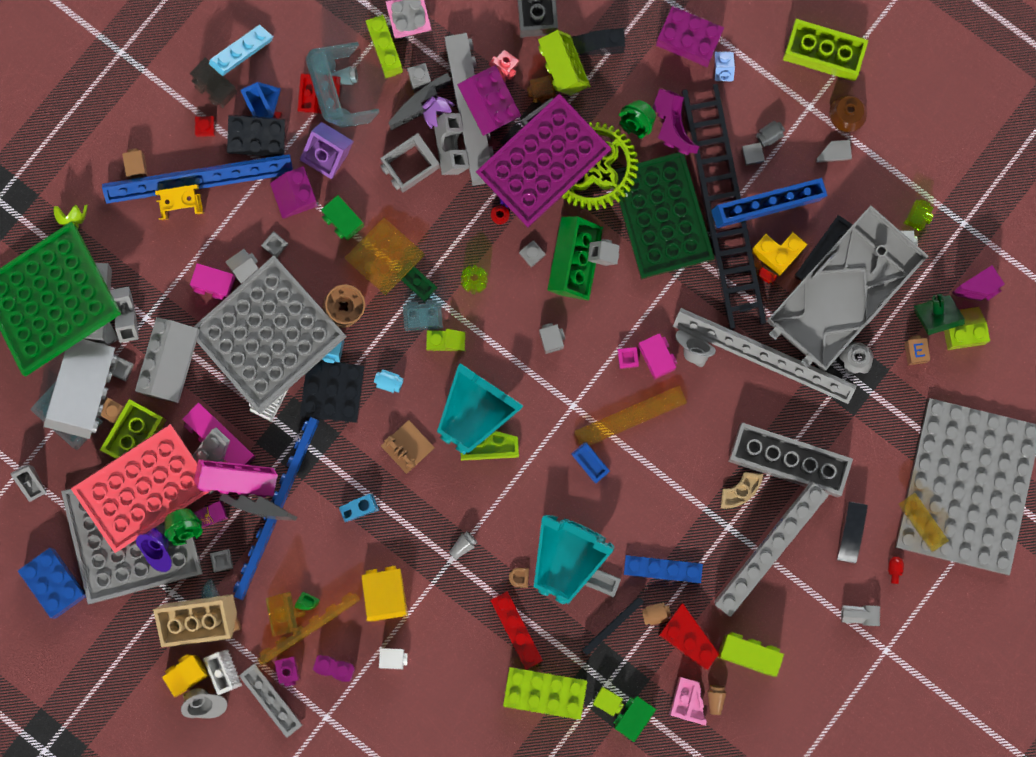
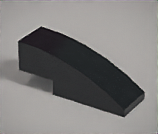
M855 502L846 503L837 561L856 564L868 505Z

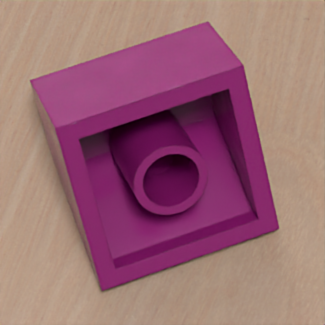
M304 166L286 172L270 183L282 219L318 207Z
M991 265L960 285L952 293L955 296L982 301L985 298L990 300L1002 291L1000 288L1005 283Z

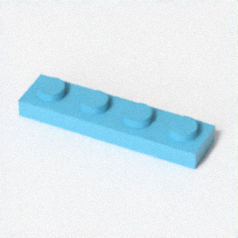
M258 25L211 58L209 65L224 76L270 43L273 36L261 25Z

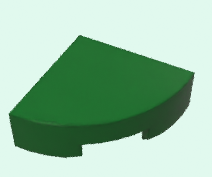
M302 592L294 608L301 610L314 609L318 606L320 599Z

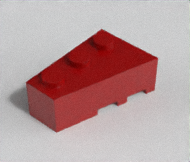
M681 603L658 636L702 668L708 670L719 653L684 604Z

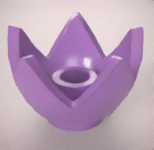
M433 96L430 97L422 106L425 109L423 116L427 125L431 129L433 126L437 127L436 115H442L443 112L451 113L450 106L453 107L455 104L442 97H437L436 99Z

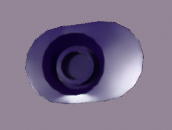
M153 528L147 534L137 536L136 545L150 566L160 572L170 570L172 560L167 552L169 540L165 538V535L156 528Z

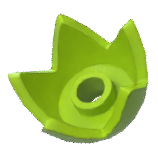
M74 205L67 216L58 206H55V219L63 226L72 221L79 228V224L83 223L86 217L88 205H84L82 214L78 206Z

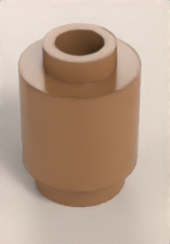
M664 602L647 606L646 609L642 610L645 625L667 622L668 617H671L669 605L665 606Z

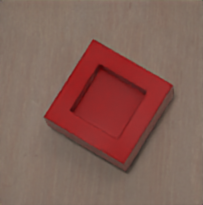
M195 116V136H215V117Z

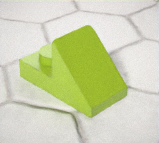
M446 329V331L427 330L426 350L465 351V332Z

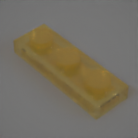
M913 493L898 504L931 552H934L949 541L916 493Z

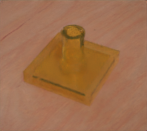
M291 592L266 598L273 637L298 631L296 618L304 617L305 611L298 612L301 609L294 608Z

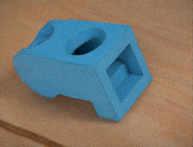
M368 494L339 507L344 522H349L377 512L379 508L374 495Z

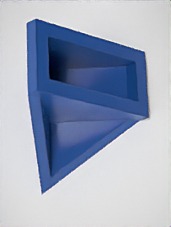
M256 82L240 90L252 116L274 117L281 88Z

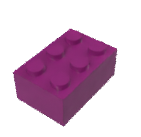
M672 6L657 39L656 46L708 67L724 27Z
M496 65L457 84L483 136L521 117Z

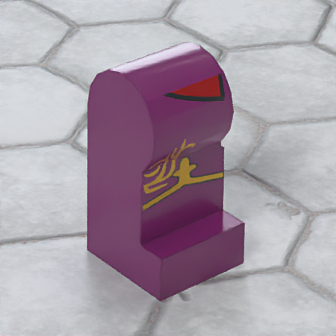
M221 501L194 512L202 521L201 528L228 519L223 502Z

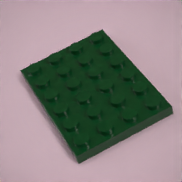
M678 152L636 164L635 166L638 167V171L634 173L637 174V178H631L635 184H628L631 191L624 190L626 196L622 197L620 195L618 197L641 280L714 260L715 258L684 154ZM626 167L615 169L619 178L617 185L622 182L626 173Z

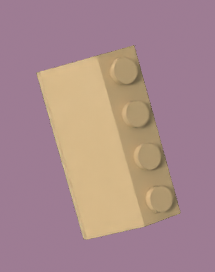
M233 594L166 603L153 609L161 647L230 639L233 636L237 615Z

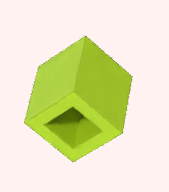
M601 687L592 703L612 716L615 713L619 714L624 706L621 703L623 700L621 697Z

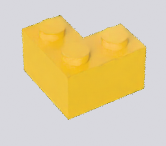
M792 233L780 246L765 234L754 246L752 253L780 277L805 249L807 244L795 233Z
M187 654L178 660V665H173L165 671L166 675L162 678L174 697H178L210 676L198 655Z

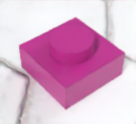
M637 347L617 350L619 369L639 367Z

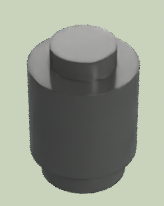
M772 121L761 128L756 137L763 147L766 145L770 146L784 137L783 132H785V129L780 122Z

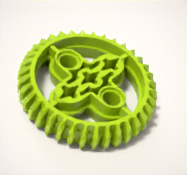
M589 122V125L598 135L607 136L614 140L613 142H606L612 149V153L596 164L598 169L593 167L588 174L584 175L585 180L582 183H576L562 198H567L569 204L573 202L575 207L580 204L581 209H584L586 205L588 210H592L593 205H595L596 210H599V205L606 209V203L609 202L613 206L614 199L620 202L618 196H626L624 190L631 191L628 184H635L631 178H637V174L634 172L638 171V167L635 165L639 162L638 159H635L637 153L634 152L635 147L630 145L631 140L626 139L625 133L621 134L620 129L614 131L615 128L612 125L608 128L606 123L601 128L599 122L596 123L595 127ZM621 146L626 156L627 167L622 182L617 185L618 174L611 165L618 158V147ZM603 176L610 177L611 182L604 180ZM593 183L603 190H613L604 196L587 198L574 193L575 190H586Z

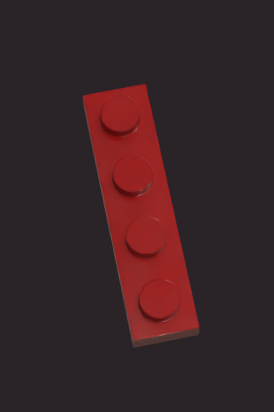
M508 591L491 599L490 601L525 670L542 662L543 660Z

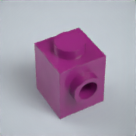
M296 657L274 661L279 684H284L285 687L296 685V681L300 680Z

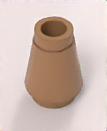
M710 685L709 690H707L710 714L721 715L727 692L724 686Z

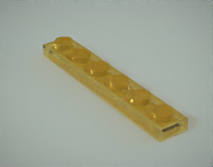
M677 386L574 431L580 445L587 442L591 446L687 404V401L680 386Z
M350 592L341 598L343 602L337 606L334 603L327 607L324 615L320 617L317 614L308 620L310 622L309 625L304 628L302 625L292 631L294 635L288 639L284 636L276 642V647L273 649L268 647L260 652L261 657L257 659L260 665L264 666L361 601L356 593L352 595Z

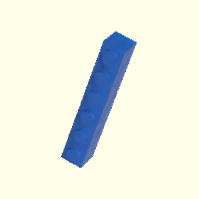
M819 178L719 204L711 212L716 228L819 202L828 195L823 179Z

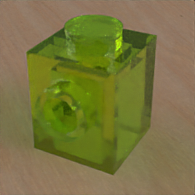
M916 199L910 208L904 224L921 231L926 223L930 224L934 216L931 213L934 207L930 206V203L925 200Z

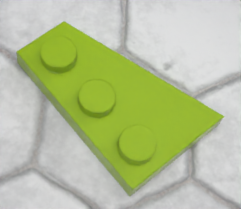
M495 431L471 452H466L465 455L461 453V461L518 458V437Z

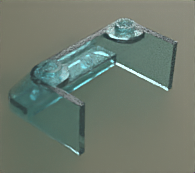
M358 42L312 49L306 56L307 67L322 116L327 122L338 127L370 123L379 113V109L350 114L348 110L341 108L331 75L336 68L334 59L350 57L359 46Z

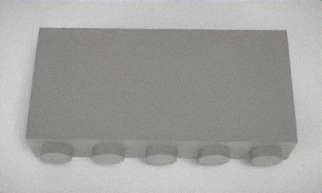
M83 339L65 351L43 427L90 439L92 432L96 433L99 423L95 421L96 415H101L103 405L100 404L101 399L105 400L108 388H104L105 383H110L112 372L109 369L110 366L114 367L117 358L116 355H113L114 347Z

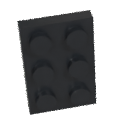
M229 114L227 153L271 157L285 155L286 119Z

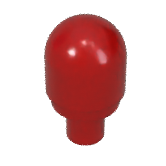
M893 557L889 560L888 572L891 575V584H899V576H902L904 572V562L900 557Z

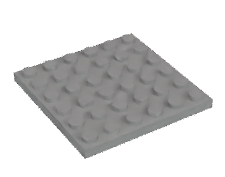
M272 256L194 326V328L200 329L196 342L259 414L267 409L347 337L275 256Z
M72 490L61 491L88 604L203 574L194 537L186 540L187 544L173 545L169 541L167 552L172 560V566L167 572L157 571L147 562L143 553L136 545V540L114 553ZM164 521L155 528L165 535Z

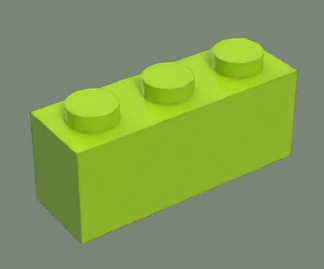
M384 15L366 20L367 29L385 79L403 73L402 65Z

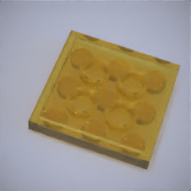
M383 218L345 256V259L380 292L386 295L425 254L388 220Z

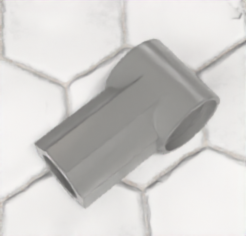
M842 606L841 622L880 626V606Z

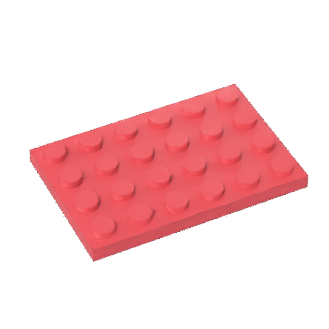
M171 424L71 488L114 553L135 541L140 534H145L164 522L170 513L184 509L208 493L199 490L194 483L198 463Z

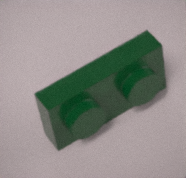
M410 262L397 275V278L424 302L438 289Z

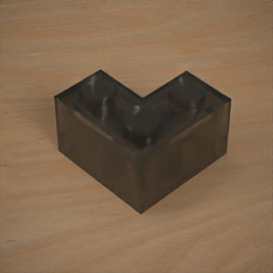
M205 57L190 72L193 79L191 82L195 85L194 87L201 94L205 92L209 96L208 100L214 106L219 105L223 108L238 91L224 76L209 65L210 61Z

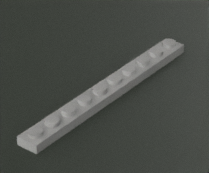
M680 309L673 324V327L847 404L856 390L857 385L812 365L806 368L796 358L685 309Z

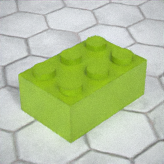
M556 30L538 39L540 44L538 46L542 56H545L547 61L545 66L548 72L552 74L554 79L552 84L557 91L572 96L590 87L569 34Z
M129 399L100 450L117 459L160 431L166 419Z
M734 632L723 636L718 651V658L772 677H777L784 654L780 653L779 648L771 645L763 647L761 646L762 642L754 639L743 640L742 635Z

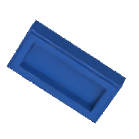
M584 442L571 453L572 457L595 484L610 472L587 442Z

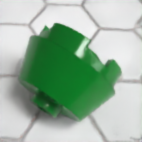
M636 100L622 107L618 115L621 118L619 124L622 129L628 134L634 133L639 139L651 133L656 119V113L653 108L642 100Z
M190 509L176 510L165 518V538L171 541L173 545L187 544L186 540L194 536L197 539L201 536L203 532L201 528L202 521Z

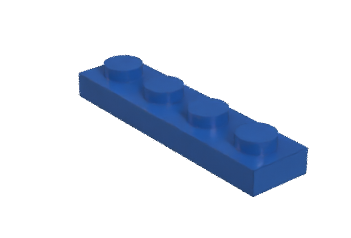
M626 555L623 575L701 583L703 564Z

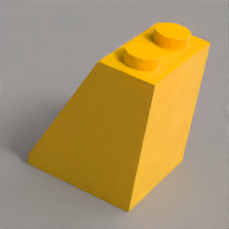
M396 566L385 567L383 572H377V569L365 571L366 574L362 575L367 621L373 622L408 616L401 569H396Z

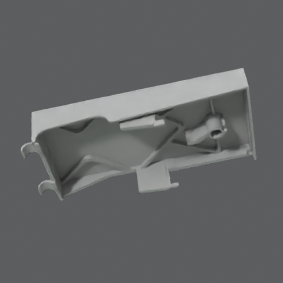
M870 205L769 317L767 322L774 327L769 335L776 340L782 334L806 356L801 361L806 368L813 362L821 370L826 371L929 256Z

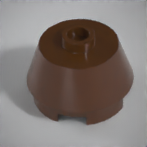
M847 95L837 98L832 103L829 116L832 124L838 130L853 132L864 125L867 111L860 99Z

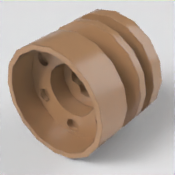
M347 284L338 285L331 289L325 297L322 310L339 328L350 327L363 315L366 306L365 299L361 291L356 287ZM339 303L341 305L346 304L345 310H339Z

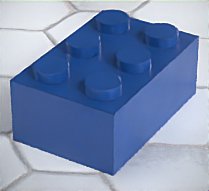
M48 548L18 570L51 619L58 618L86 598L85 591L53 548Z

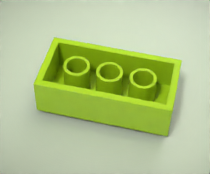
M796 19L783 60L855 82L859 75L869 40Z
M510 667L503 707L581 720L587 680Z

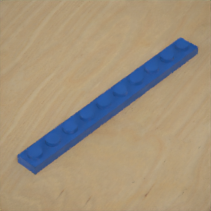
M287 154L102 184V190L106 204L158 196L155 194V191L197 184L199 189L278 177L292 171L293 166L291 156Z
M310 417L309 421H305L302 428L304 434L301 439H297L294 447L296 449L294 457L290 456L287 467L289 469L286 474L283 473L280 479V490L273 495L271 502L281 508L285 504L319 424V421ZM264 518L266 523L263 528L260 527L256 535V538H258L256 546L252 545L248 554L251 558L248 564L245 563L241 570L243 577L240 582H236L233 589L234 597L244 600L277 520Z

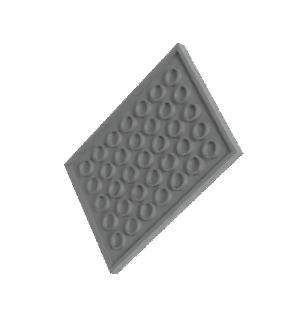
M929 398L895 548L1010 575L1036 456V424Z

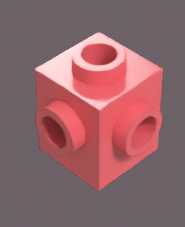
M504 50L498 57L494 56L491 59L489 66L496 65L504 82H506L507 79L511 80L517 71L515 69L520 60Z

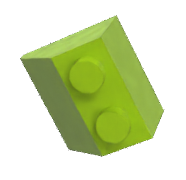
M979 307L961 309L960 312L965 319V324L944 331L947 350L985 345L990 342L987 322Z

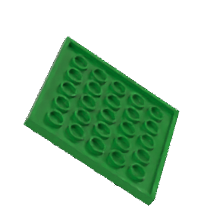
M72 221L0 268V331L21 374L25 377L122 314L76 225Z

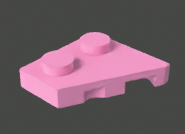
M679 677L669 715L706 726L707 722L704 718V706L700 696L699 682Z

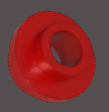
M499 205L492 209L491 219L494 223L501 225L509 220L510 213L505 206ZM503 212L504 216L499 218L496 214Z

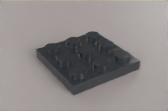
M319 361L305 374L300 417L358 423L365 366Z

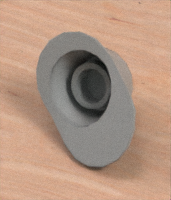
M682 330L677 331L675 335L676 340L684 347L685 359L699 367H703L709 356H713L716 352L715 348L707 341Z
M196 688L183 694L184 703L181 706V713L187 718H215L223 714L227 709L225 698L220 695L209 694L202 688Z

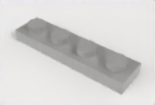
M255 663L239 675L286 738L303 726Z

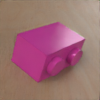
M197 263L190 286L198 294L205 295L206 292L212 294V297L215 299L223 300V298L231 294L236 277L234 274Z
M659 333L638 344L654 380L676 369L677 360L674 354L669 353L667 349L669 344L665 336L661 337Z

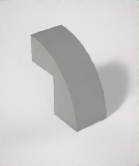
M124 287L110 290L122 313L115 318V330L119 342L138 340L137 318L130 288Z

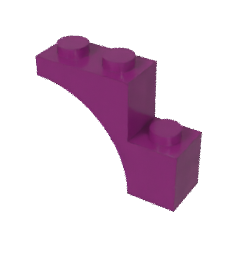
M659 89L652 107L658 113V117L665 119L658 138L663 140V144L668 147L674 148L675 146L679 148L678 152L682 154H697L699 146L689 139L682 124L681 108L684 97L670 90Z

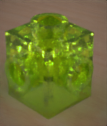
M476 265L473 267L468 266L462 271L461 286L467 292L470 291L474 295L477 292H482L487 287L488 278L486 276L488 274L481 266L479 268ZM476 275L478 279L473 281L471 277Z

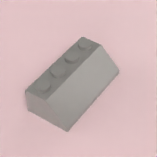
M156 317L135 391L149 397L179 403L200 329Z

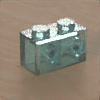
M428 300L426 304L408 302L407 305L403 306L405 331L443 328L441 302L437 303V300Z

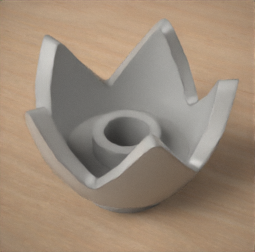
M861 342L850 343L839 355L840 359L844 362L846 374L868 373L874 358L871 349ZM860 354L862 356V359L857 360L855 358V355Z

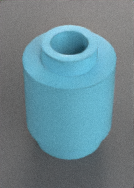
M382 369L381 373L377 372L374 383L377 384L376 388L399 393L404 378Z

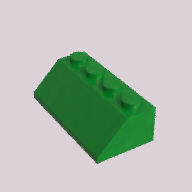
M578 216L561 217L548 291L566 297L582 300L590 299L596 263L588 261L589 246L591 242L601 241L602 226Z

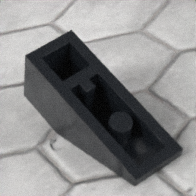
M624 28L603 29L571 37L578 56L624 53L625 50Z

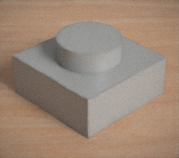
M534 240L519 252L531 268L546 256Z

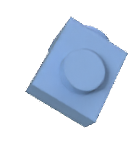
M715 52V81H733L735 72L734 53Z

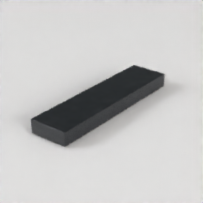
M637 597L582 649L583 653L586 656L590 654L637 610L644 601Z

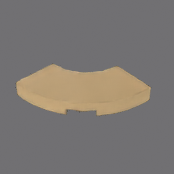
M743 472L742 478L736 486L722 489L720 508H734L750 500L759 489L763 474Z

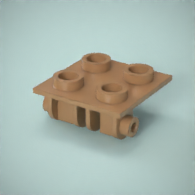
M409 420L381 445L406 474L435 448Z

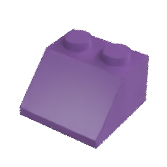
M321 122L311 131L300 160L332 179L348 156L354 141Z

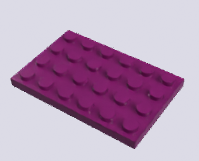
M558 94L484 163L476 173L529 228L612 149L574 108Z

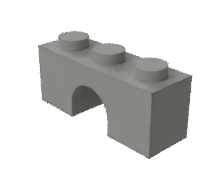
M444 113L437 117L438 126H434L442 175H458L469 169L466 150H459L457 145L458 136L463 132L460 113Z

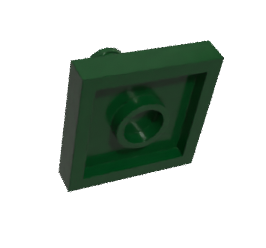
M937 294V299L934 295L932 301L914 306V312L928 335L965 324L963 315L950 295L944 297L941 294Z

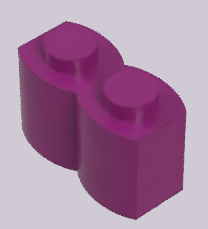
M319 655L316 657L313 670L320 675L333 676L339 681L348 682L352 681L356 667L349 662L336 661L330 656Z

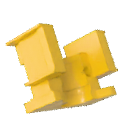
M199 185L155 191V194L161 197V200L156 201L159 202L162 217L159 220L168 219L167 211L194 207L195 214H204L201 201L202 195H195V190L199 189Z

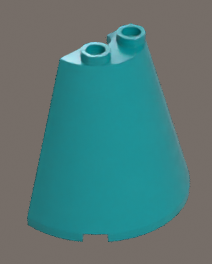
M460 363L437 432L441 434L440 439L448 444L452 441L457 445L455 449L465 455L466 452H471L523 408V405Z
M544 515L541 521L534 588L538 589V592L542 595L548 596L549 593L556 597L555 600L561 604H569L614 550V545L611 542L607 544L604 536L581 524L565 518L558 521L557 516Z

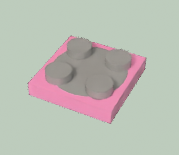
M391 0L386 2L395 39L431 31L424 0Z

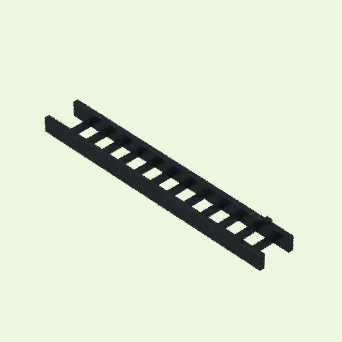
M713 84L712 93L714 101L690 105L687 89L682 90L681 95L684 97L683 105L690 140L699 147L723 143L724 156L701 160L699 149L697 154L693 153L728 327L730 330H734L735 323L732 312H744L757 308L760 325L766 323L746 221L739 222L740 229L716 233L710 202L734 197L735 201L741 199L718 84ZM715 106L718 119L694 123L692 110ZM719 124L721 137L697 141L695 129ZM722 161L727 162L729 174L705 178L702 165ZM730 179L733 192L708 195L706 183ZM742 235L744 247L720 251L717 238ZM745 252L747 266L723 269L722 256ZM749 271L751 284L727 288L725 275ZM753 289L755 303L731 307L729 293Z

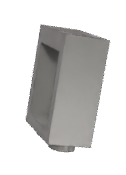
M418 133L380 158L382 163L380 165L381 169L386 175L390 174L392 177L391 183L396 190L400 189L402 193L440 168L439 162ZM416 146L429 167L403 184L389 163Z

